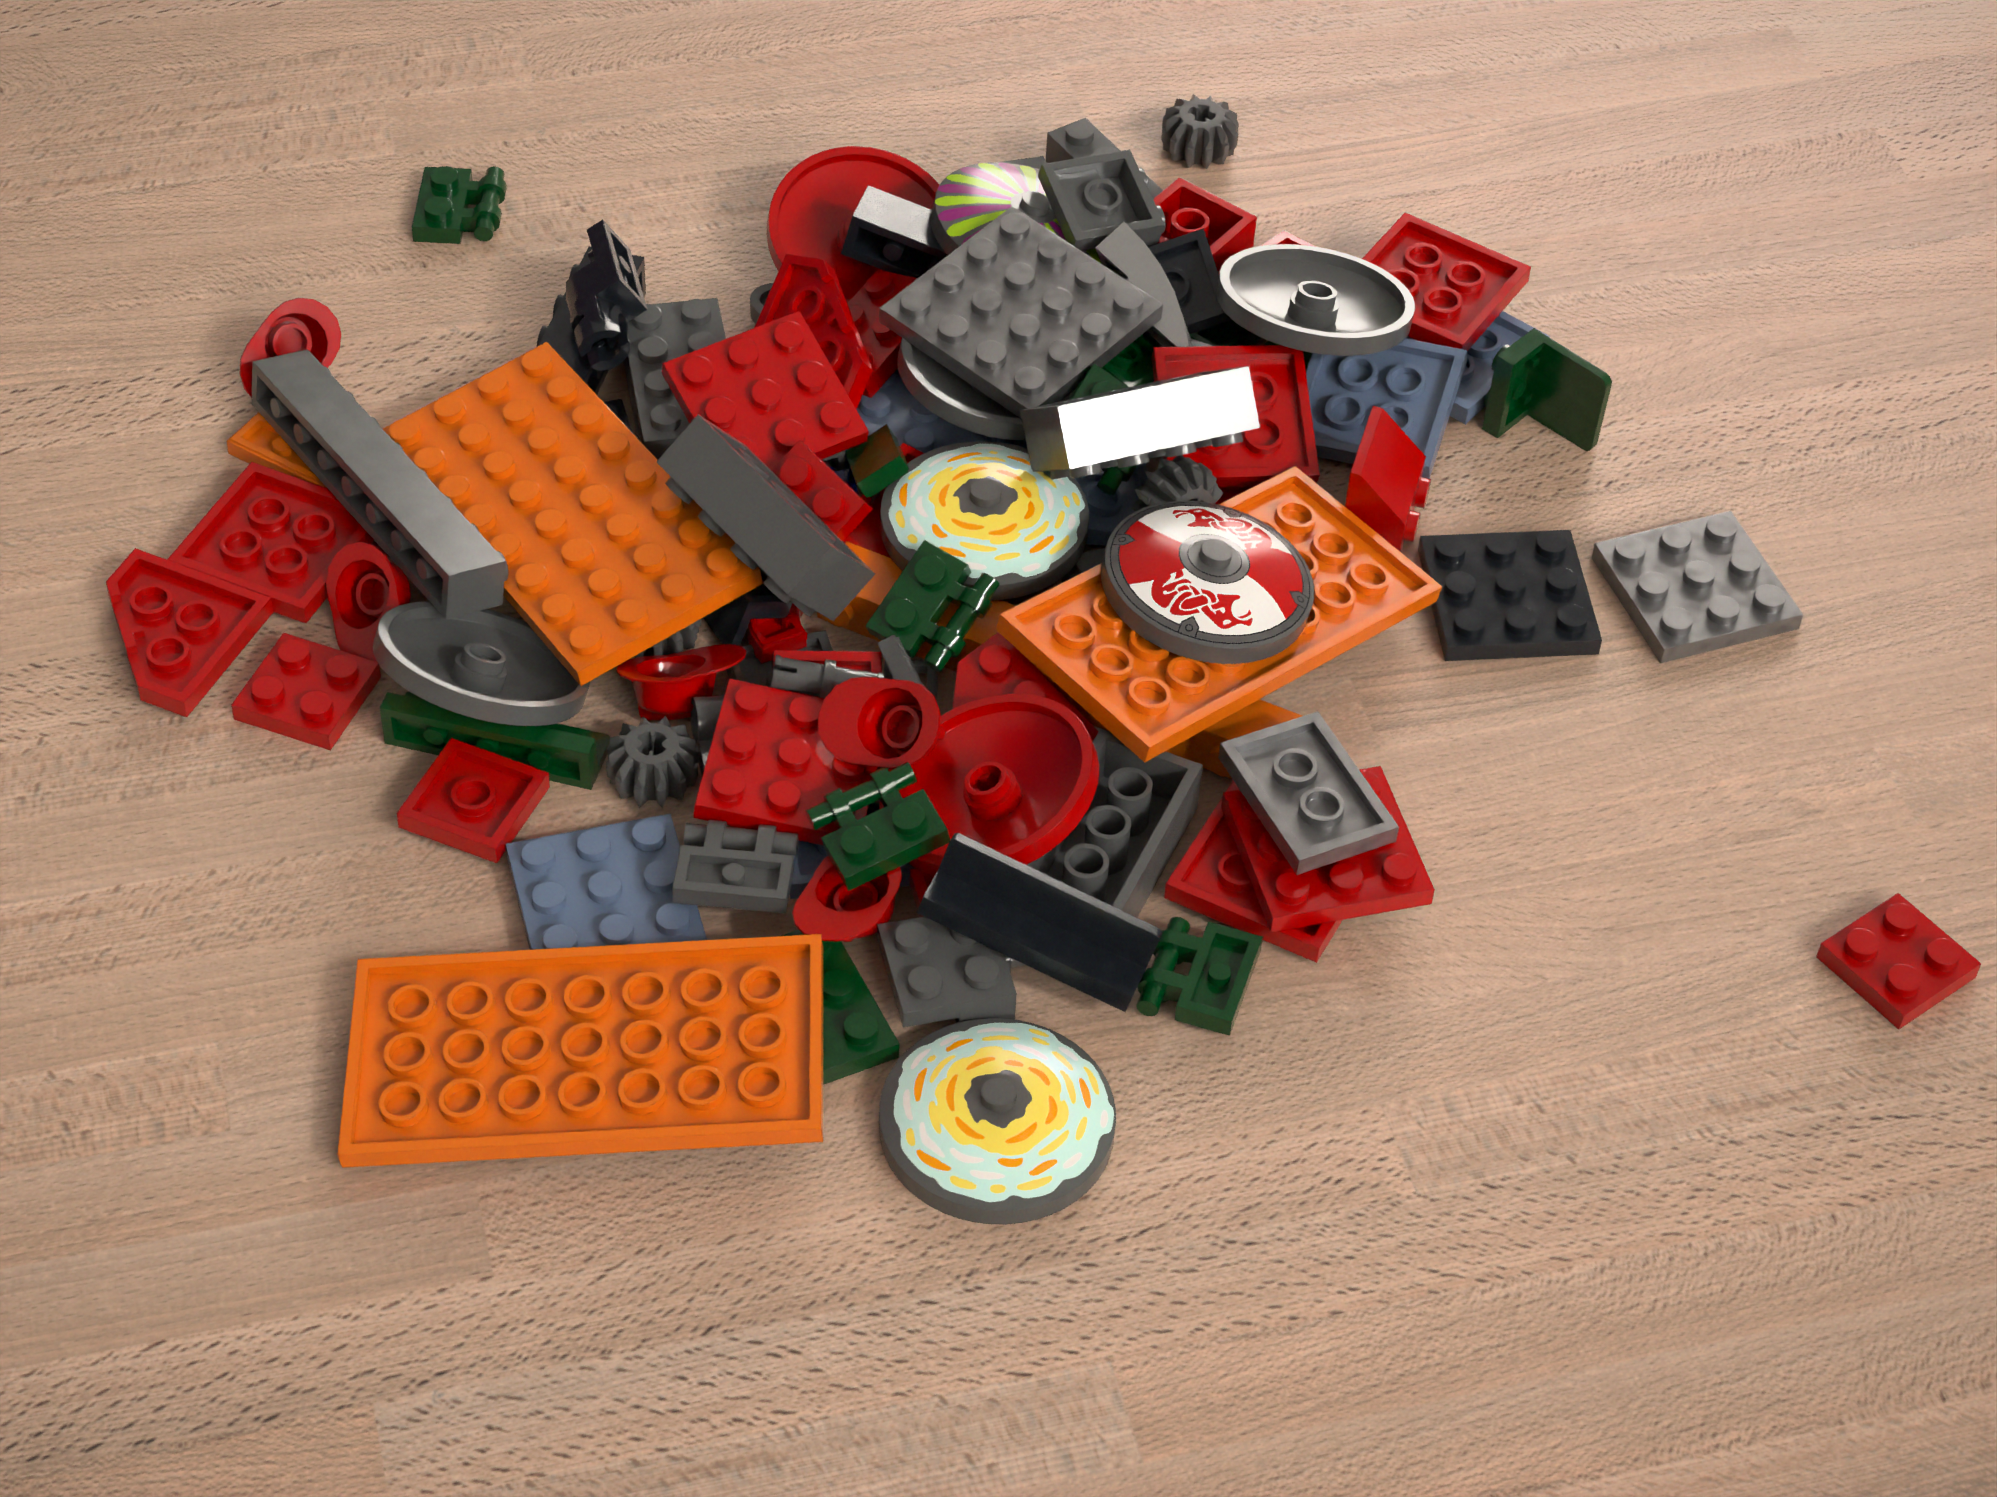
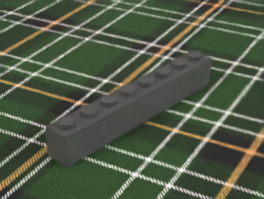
M308 349L253 361L251 404L446 620L503 605L504 581L508 579V565L503 554L493 548L480 534L476 525L470 523L454 506L452 500L433 484L426 472L419 469L404 453L400 444L395 443L380 427L378 421L359 405L353 394L344 389L332 376L327 367L323 366Z

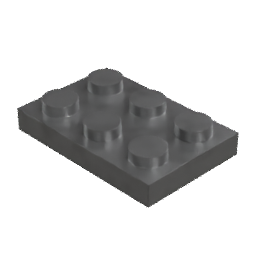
M1318 711L1220 743L1218 758L1296 875L1396 842L1399 826Z

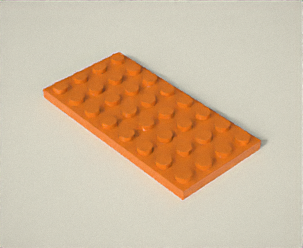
M548 342L383 428L395 443L400 444L404 453L419 469L426 472L433 484L452 500L454 506L470 523L476 525L480 534L493 548L503 554L508 565V579L504 581L503 596L580 686L585 685L763 584L760 568L757 567L753 570L744 564L730 550L735 544L730 536L725 533L720 537L699 519L698 515L703 509L694 500L688 504L670 490L665 484L670 475L657 463L656 457Z
M1294 466L1219 504L1246 513L1275 529L1297 549L1310 570L1314 584L1312 609L1303 632L1294 643L1282 652L1272 657L1249 663L1218 664L1193 660L1166 651L1133 631L1114 611L1108 602L1101 583V564L1001 613L996 630L1145 763L1437 602L1442 586Z
M821 934L357 960L337 1153L342 1168L823 1142V942Z

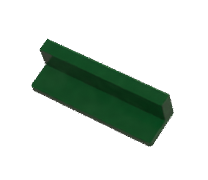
M410 691L406 692L404 696L387 692L379 707L385 744L439 755L448 741L453 738L549 772V781L592 790L608 754L607 747L610 744V736L608 734L558 723L542 726H516L467 717L432 704Z

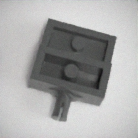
M926 917L877 924V941L903 1028L954 1018L956 1023L985 1018L1015 1020L1017 993L1011 977V968L1025 966V964Z

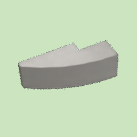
M1125 222L1121 223L1095 247L1101 264L1163 304L1162 319L1144 332L1160 347H1192L1191 338L1175 291L1162 266L1144 241Z

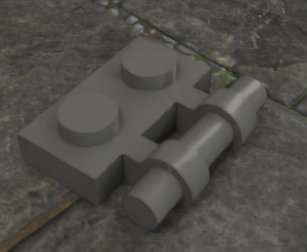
M709 820L708 825L686 823L684 845L680 846L672 887L673 903L786 914L794 872V856H797L799 834L777 832V826L760 824L758 830L727 827V822L720 820Z

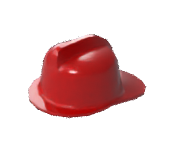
M298 297L283 302L268 315L247 343L240 358V378L244 390L251 398L253 361L308 349L323 366L328 368L332 364L340 350L341 330L338 320L331 310L315 299Z
M357 542L346 545L335 554L328 567L326 579L327 595L339 649L376 661L373 653V642L379 621L389 610L410 603L411 589L410 583L403 571L396 564L390 562L380 549L372 544Z
M721 644L670 655L643 656L623 662L618 665L616 672L621 677L632 681L641 718L644 716L648 721L661 720L666 716L668 720H680L691 717V711L694 707L691 704L692 697L712 696L717 672L737 665L745 658L747 651L739 645Z
M877 677L850 678L832 689L823 700L818 714V733L825 748L837 759L856 765L896 768L908 762L912 766L927 757L935 748L938 740L945 739L946 732L940 726V709L934 695L924 685L909 680Z
M829 856L825 857L795 903L792 911L795 926L804 935L821 934L822 941L852 942L855 939L874 935L877 933V924L888 923L893 915L895 896L899 890L902 878L900 867L848 891Z

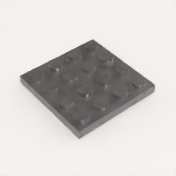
M1011 206L881 306L879 322L1021 418L1020 410L1057 403L1075 390L1092 364L1095 363L1102 368L1162 319L1163 304L1014 206Z

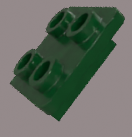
M1535 328L1511 346L1505 345L1497 352L1491 365V369L1494 371L1491 387L1484 399L1486 411L1482 425L1483 430L1499 438L1528 415L1585 451H1590L1597 445L1612 386V380L1606 372Z

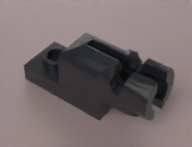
M602 219L587 229L592 250L588 252L591 262L576 271L566 281V301L578 351L581 357L587 354L590 367L598 371L611 370L625 360L630 350L628 322L648 310L631 250Z

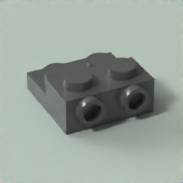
M1130 149L1041 165L1038 178L1067 242L1081 251L1095 249L1121 223L1125 222L1144 241L1147 247L1158 244L1161 234L1165 231L1164 212L1159 205L1155 204L1148 189L1146 173L1141 167H1138Z

